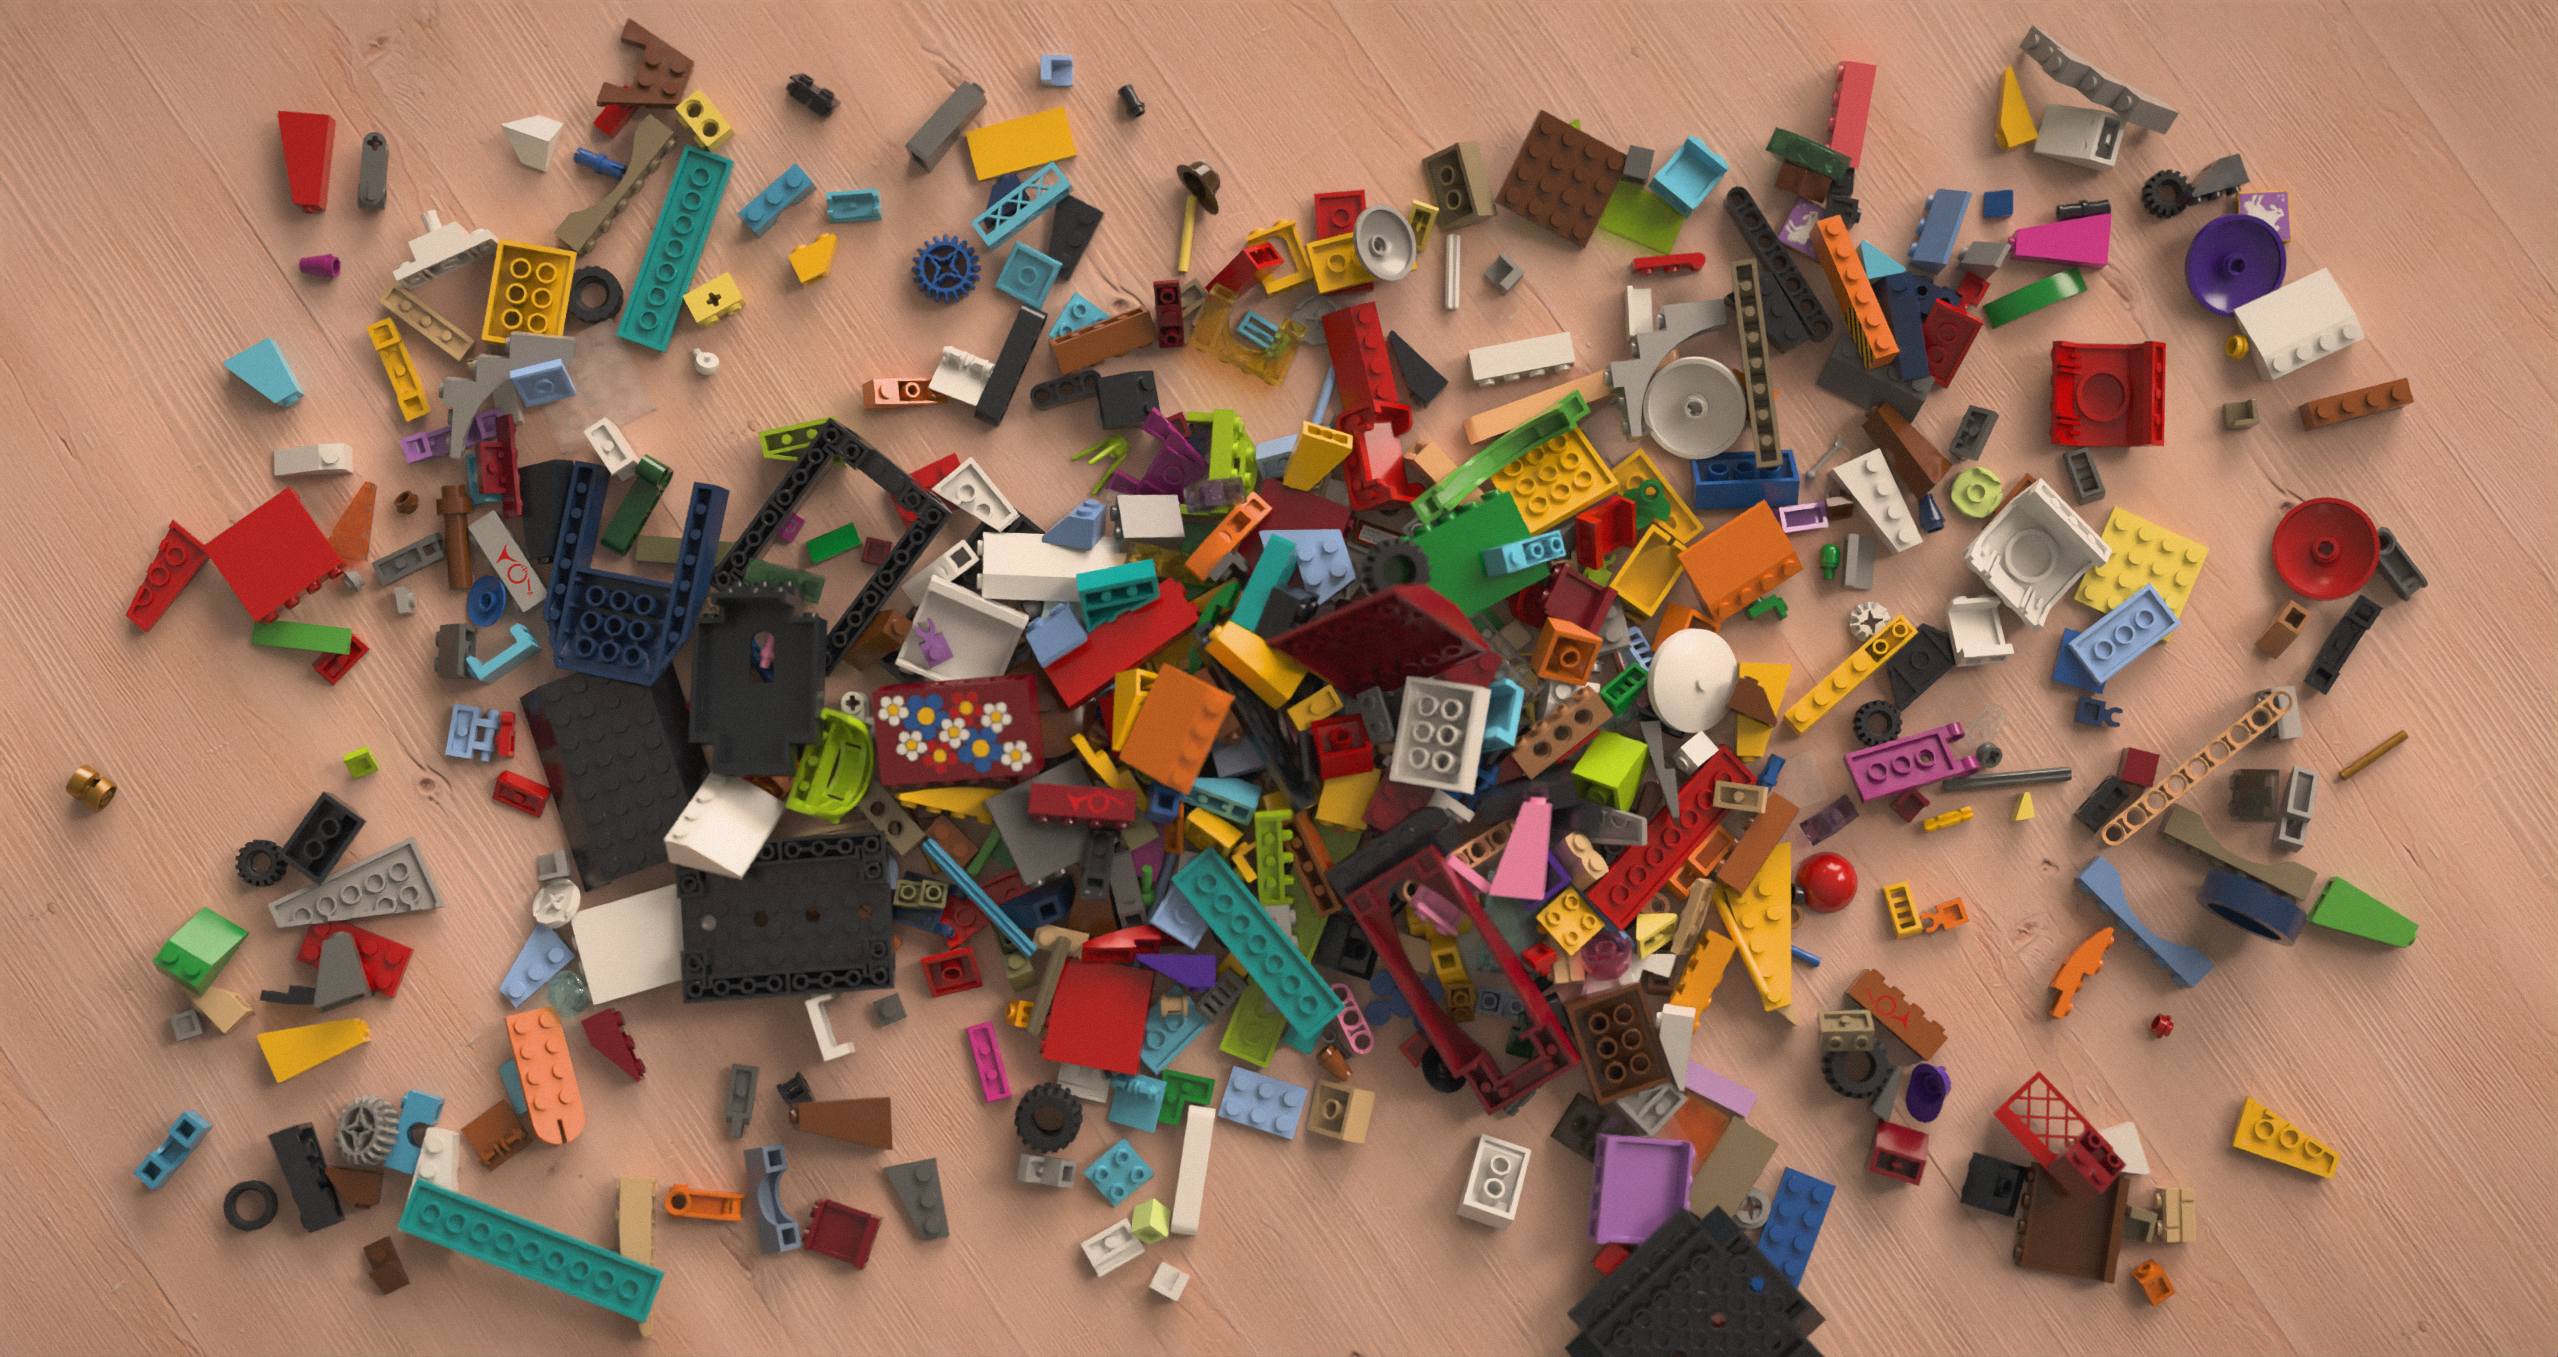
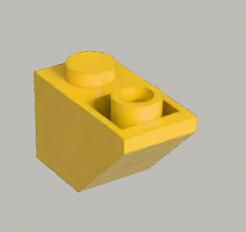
M829 233L820 235L815 239V243L809 246L805 244L800 245L792 250V254L788 255L805 288L828 277L839 246V241L834 233L831 235Z

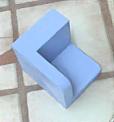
M1041 55L1042 86L1071 87L1073 85L1072 55Z

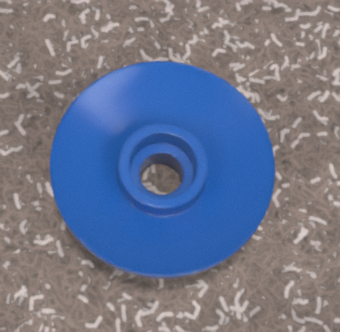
M483 576L474 583L473 588L469 592L467 601L468 614L473 623L478 626L489 627L495 624L504 611L506 593L502 582L498 578Z

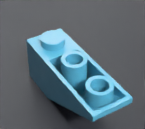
M1560 530L1482 551L1488 577L1510 573L1566 555Z

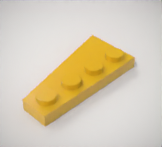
M2245 1096L2230 1146L2333 1180L2340 1158L2339 1153L2304 1133L2298 1127L2260 1105L2251 1097Z

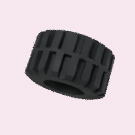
M1403 538L1387 539L1377 543L1375 547H1371L1368 551L1370 553L1363 559V562H1365L1364 567H1361V572H1364L1362 582L1367 585V592L1375 595L1391 588L1384 579L1383 567L1385 562L1392 556H1400L1408 563L1410 574L1404 585H1419L1431 582L1429 571H1432V566L1428 565L1427 561L1430 559L1427 554L1422 552L1424 549L1421 546L1415 545V542L1404 540Z
M1874 1037L1873 1049L1871 1051H1863L1869 1058L1870 1070L1867 1076L1860 1081L1848 1079L1843 1072V1060L1850 1051L1826 1052L1825 1057L1822 1056L1821 1061L1824 1062V1067H1822V1073L1826 1076L1824 1079L1840 1095L1855 1099L1868 1098L1867 1096L1870 1095L1874 1096L1878 1093L1879 1089H1883L1886 1086L1884 1083L1890 1078L1888 1072L1889 1069H1892V1063H1889L1888 1058H1891L1889 1052H1886L1883 1043L1878 1042L1877 1038Z
M1047 1082L1044 1086L1040 1084L1034 1086L1033 1090L1029 1089L1025 1096L1022 1097L1016 1109V1118L1014 1120L1015 1126L1018 1127L1016 1133L1018 1137H1023L1022 1142L1025 1146L1028 1143L1032 1145L1030 1149L1033 1151L1039 1148L1041 1153L1047 1154L1048 1150H1051L1052 1153H1057L1060 1148L1062 1150L1067 1148L1069 1143H1072L1078 1134L1083 1115H1081L1082 1106L1077 1103L1078 1097L1070 1094L1072 1090L1068 1087L1066 1090L1061 1088L1062 1084L1056 1083L1055 1086H1051V1082ZM1045 1105L1055 1107L1062 1114L1064 1123L1062 1127L1056 1130L1043 1129L1035 1121L1034 1111L1038 1107Z

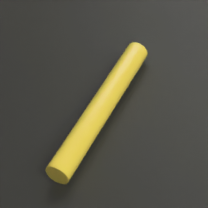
M1187 196L1178 272L1188 273L1198 198L1196 196Z

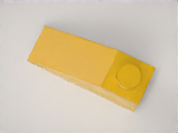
M2012 67L2006 68L2001 74L1995 128L1996 143L1999 148L2002 147L2004 153L2030 145L2038 138Z

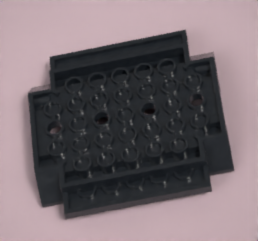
M1681 1205L1567 1312V1315L1582 1330L1564 1347L1571 1357H1672V1354L1677 1350L1684 1351L1686 1357H1825L1807 1337L1826 1318L1781 1273L1719 1205L1715 1206L1699 1222ZM1754 1278L1763 1280V1287L1759 1291H1752L1749 1288V1283ZM1721 1314L1725 1317V1322L1721 1327H1713L1710 1324L1713 1315Z

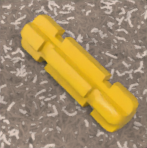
M1967 806L1960 808L1959 811L1954 810L1935 816V818L1925 819L1922 821L1923 829L1926 833L1937 831V828L1943 829L1959 824L1960 821L1972 820L1974 818L1973 812Z

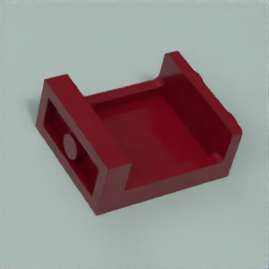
M1566 562L1553 565L1549 571L1551 575L1547 576L1549 580L1546 587L1542 588L1537 595L1536 601L1538 603L1535 610L1551 618L1572 622L1597 636L1618 591L1610 586L1603 587L1569 568L1570 564Z
M824 1197L820 1199L819 1203L815 1202L810 1217L814 1218L811 1228L806 1227L801 1242L805 1243L803 1249L807 1251L812 1250L853 1264V1267L862 1270L866 1268L883 1217Z

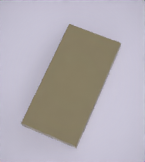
M1733 1116L1693 1180L1688 1198L1690 1212L1703 1219L1715 1206L1719 1205L1733 1219L1776 1151L1779 1143L1736 1116Z

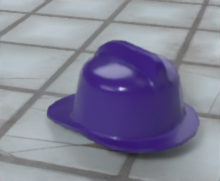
M1923 1063L1913 1069L1906 1093V1105L1911 1116L1919 1122L1928 1123L1935 1120L1941 1112L1944 1099L1950 1093L1951 1081L1944 1066L1935 1067Z

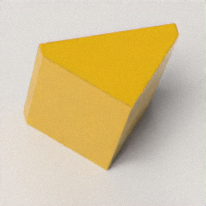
M1199 807L1187 816L1184 823V838L1203 852L1212 845L1225 862L1243 836L1241 831L1219 815Z

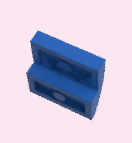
M2065 628L2057 651L2058 657L2051 679L2102 694L2106 681L2097 686L2066 645L2082 632Z

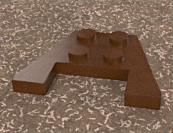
M628 18L621 35V43L645 50L631 88L626 89L604 82L597 98V106L619 105L620 108H629L630 105L645 106V108L675 109L681 104L694 68V61Z

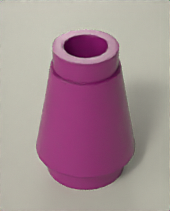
M332 254L302 257L299 262V269L302 273L332 279L339 276L341 263L339 258L334 257Z

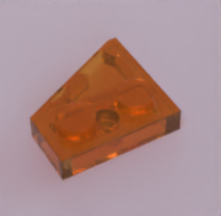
M1686 1091L1684 1096L1688 1100L1676 1111L1674 1116L1690 1143H1694V1150L1700 1160L1706 1162L1732 1120Z

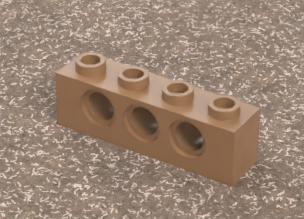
M1587 685L1578 689L1566 703L1556 706L1552 714L1547 718L1537 721L1524 736L1517 737L1514 747L1507 748V751L1523 772L1532 780L1611 718L1613 714L1597 692ZM1579 710H1583V714L1575 719V714ZM1559 726H1563L1562 731L1559 734L1554 735L1555 729ZM1542 742L1541 748L1533 751L1534 746Z

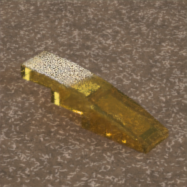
M1135 541L1130 542L1124 564L1153 559L1157 576L1171 577L1179 580L1181 583L1218 587L1209 577L1204 582H1201L1184 567V564L1193 553Z

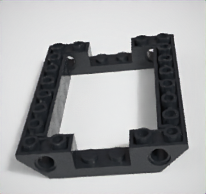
M829 417L712 573L710 585L719 592L720 586H729L730 582H743L745 586H754V582L757 581L750 577V575L840 456L854 470L862 471L897 499L896 503L907 512H913L919 518L913 521L827 635L825 673L827 678L836 669L845 654L953 514L925 486L859 434Z

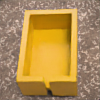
M1653 524L1648 528L1609 585L1618 591L1615 598L1620 597L1624 604L1647 620L1652 617L1684 569L1677 555L1687 549L1677 540L1670 547L1666 544L1671 539V536Z

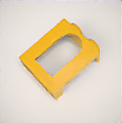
M1279 220L1273 224L1274 227L1264 230V228L1255 229L1249 233L1250 236L1246 237L1248 248L1263 244L1271 237L1283 238L1289 246L1298 272L1274 280L1271 273L1261 281L1268 299L1315 282L1308 258L1295 227V220Z

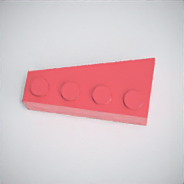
M1840 61L1836 73V91L1833 92L1831 102L1833 113L1832 117H1829L1827 132H1830L1829 141L1825 142L1822 157L1826 158L1825 163L1859 168L1877 65Z

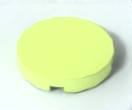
M1982 467L1969 468L1960 472L1953 480L1950 487V499L1954 508L1961 515L1969 518H1983L1992 514L1999 506L2002 499L2001 483L1998 477L1990 470Z

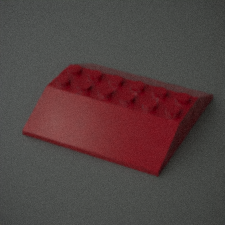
M1426 584L1393 586L1266 641L1267 647L1357 700V694L1373 687H1379L1381 691H1394L1406 685L1407 676L1427 679L1490 653V648L1460 608Z

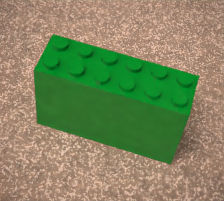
M1500 488L1490 490L1480 496L1481 501H1469L1459 506L1458 513L1448 512L1435 519L1436 524L1422 525L1412 530L1414 535L1411 537L1408 535L1399 537L1404 540H1411L1415 542V545L1421 546L1424 549L1422 552L1427 554L1430 559L1427 561L1428 565L1432 566V571H1429L1431 582H1427L1426 585L1455 603L1466 618L1551 575L1545 562L1510 573L1488 577L1482 551L1532 537L1509 490L1501 491ZM1400 556L1390 557L1383 567L1385 581L1391 587L1403 586L1407 582L1410 574L1408 563Z

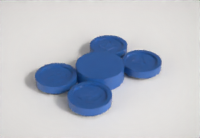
M1387 971L1374 973L1370 979L1371 991L1380 997L1388 995L1390 997L1389 1005L1382 1000H1373L1366 1006L1365 1016L1368 1022L1375 1026L1384 1025L1389 1021L1391 1011L1401 1018H1408L1414 1015L1413 1024L1419 1032L1427 1034L1399 987L1395 989L1396 983L1391 974ZM1425 979L1422 981L1423 985L1435 1002L1438 1003L1444 994L1442 984L1436 979Z

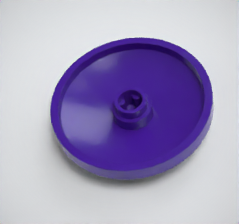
M2238 213L2218 217L2206 224L2196 234L2188 248L2185 259V278L2189 291L2194 299L2206 310L2226 317H2235L2234 309L2281 287L2287 264L2285 247L2277 231L2269 223L2258 217Z

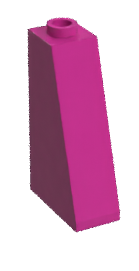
M2102 214L2018 229L2012 234V237L2009 236L2007 244L2011 245L2008 251L2010 252V260L2101 270L2108 262L2112 214Z

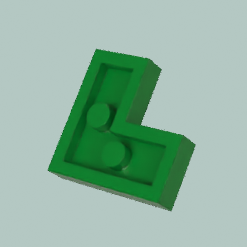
M1164 1069L1162 1081L1167 1082L1157 1121L1179 1126L1184 1100L1210 1105L1216 1079Z

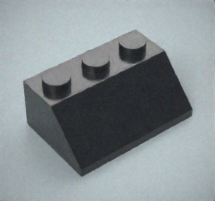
M323 791L277 856L321 886L367 821L354 808L336 795Z

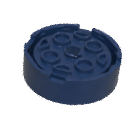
M2214 869V871L2209 870L2195 898L2202 907L2226 922L2255 936L2284 946H2294L2308 918V915L2300 907L2282 896L2277 897L2266 891L2267 888L2248 879Z

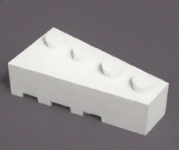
M1880 448L1835 467L1828 472L1830 477L1846 492V495H1852L1853 503L1857 507L1858 512L1873 527L1874 532L1893 556L1923 542Z
M438 1127L427 1128L407 1201L417 1178L458 1192L457 1172L459 1168L460 1133Z

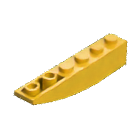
M1900 613L1784 713L1783 721L1799 738H1802L1877 672L1918 631Z
M947 786L895 793L894 798L901 800L900 805L916 808L918 803L927 805L925 811L941 814L942 809L950 810L953 817L966 819L968 814L977 816L976 822L991 825L992 818L989 812L985 813L981 803L1005 790Z

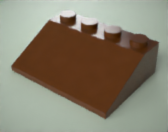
M1640 981L1585 994L1562 1002L1577 1051L1582 1058L1581 1063L1593 1099L1599 1106L1673 1080Z

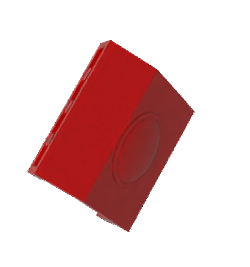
M2062 340L2053 341V349L2051 350L2052 375L2050 378L2052 386V400L2050 402L2051 427L2049 430L2051 444L2074 447L2128 448L2164 446L2166 343L2144 341V343L2088 344Z

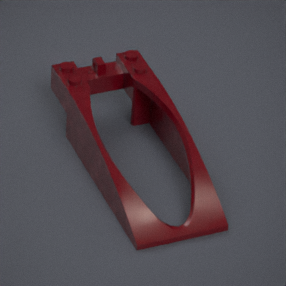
M1430 845L1344 897L1350 910L1453 1077L1457 1078L1462 1074L1464 1075L1488 1116L1579 1064L1582 1059L1537 985L1491 918L1433 845ZM1407 880L1419 883L1441 895L1469 916L1527 1010L1529 1024L1520 1034V1040L1529 1036L1539 1055L1503 1075L1490 1052L1465 1033L1439 1007L1414 970L1398 935L1389 905V891L1395 882Z

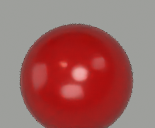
M1818 852L1802 862L1796 874L1795 884L1803 886L1806 892L1805 899H1807L1804 904L1808 908L1819 913L1829 914L1838 912L1851 903L1857 892L1858 878L1853 865L1842 855L1834 852Z

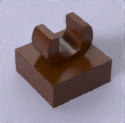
M1840 490L1839 497H1832L1831 492H1827L1825 509L1828 521L1852 518L1854 504L1852 495H1846L1844 490Z

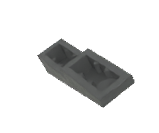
M1660 721L1639 722L1640 732L1644 743L1648 745L1649 757L1673 826H1680L1675 768H1664Z

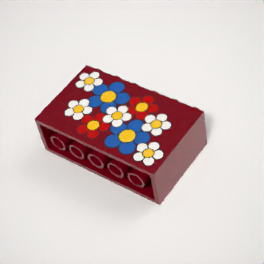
M1036 673L882 685L871 692L881 786L889 785L890 789L905 788L906 784L915 783V787L931 786L932 782L941 781V785L957 784V780L967 779V783H979L983 781V778L993 777V781H1004L1009 779L1008 776L1018 775L1019 779L1034 778V774H1038L1045 766Z

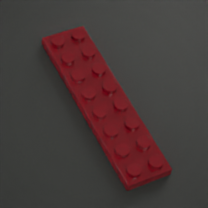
M1490 650L1488 654L1434 675L1432 680L1480 686L1487 689L1503 657ZM1392 759L1361 818L1362 821L1383 832L1417 810L1428 806L1436 788L1389 780Z

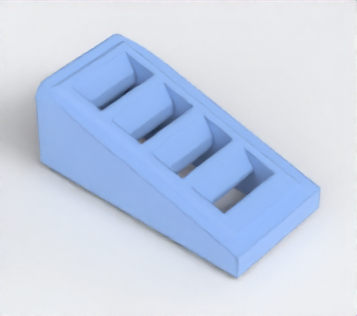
M1638 626L1631 627L1628 631L1629 636L1634 638L1631 641L1632 648L1623 650L1629 666L1636 662L1649 672L1655 653L1650 651L1652 647ZM1633 674L1634 679H1635L1636 681L1641 680V679H1639L1636 675Z

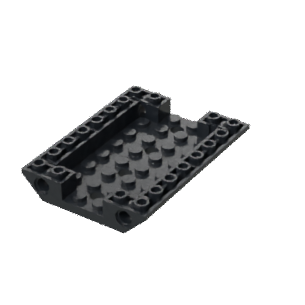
M885 830L767 839L741 879L675 863L677 898L681 899L684 951H680L683 1004L895 988L896 955L890 861ZM863 904H869L873 908V914L869 919H863L859 915V908ZM811 908H817L821 913V918L816 923H811L807 919V912ZM761 911L765 912L769 918L768 923L763 927L756 925L754 920L755 915ZM708 915L716 919V926L710 931L704 929L702 925L703 919Z

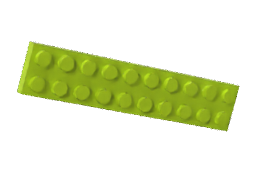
M1313 815L1312 818L1334 864L1356 850L1363 832L1362 829L1359 830V833L1346 831L1339 836L1330 826L1320 824L1319 819H1316ZM1335 823V825H1336L1339 829H1341V828H1343V827L1345 826V825H1341V824ZM1293 864L1289 875L1294 876V883L1285 885V895L1291 894L1295 896V903L1290 904V910H1295L1296 925L1292 926V936H1297L1298 950L1310 963L1329 915L1319 919ZM1249 973L1247 978L1249 985L1241 993L1219 1050L1267 1069L1287 1018L1281 1011L1266 1012L1264 990Z

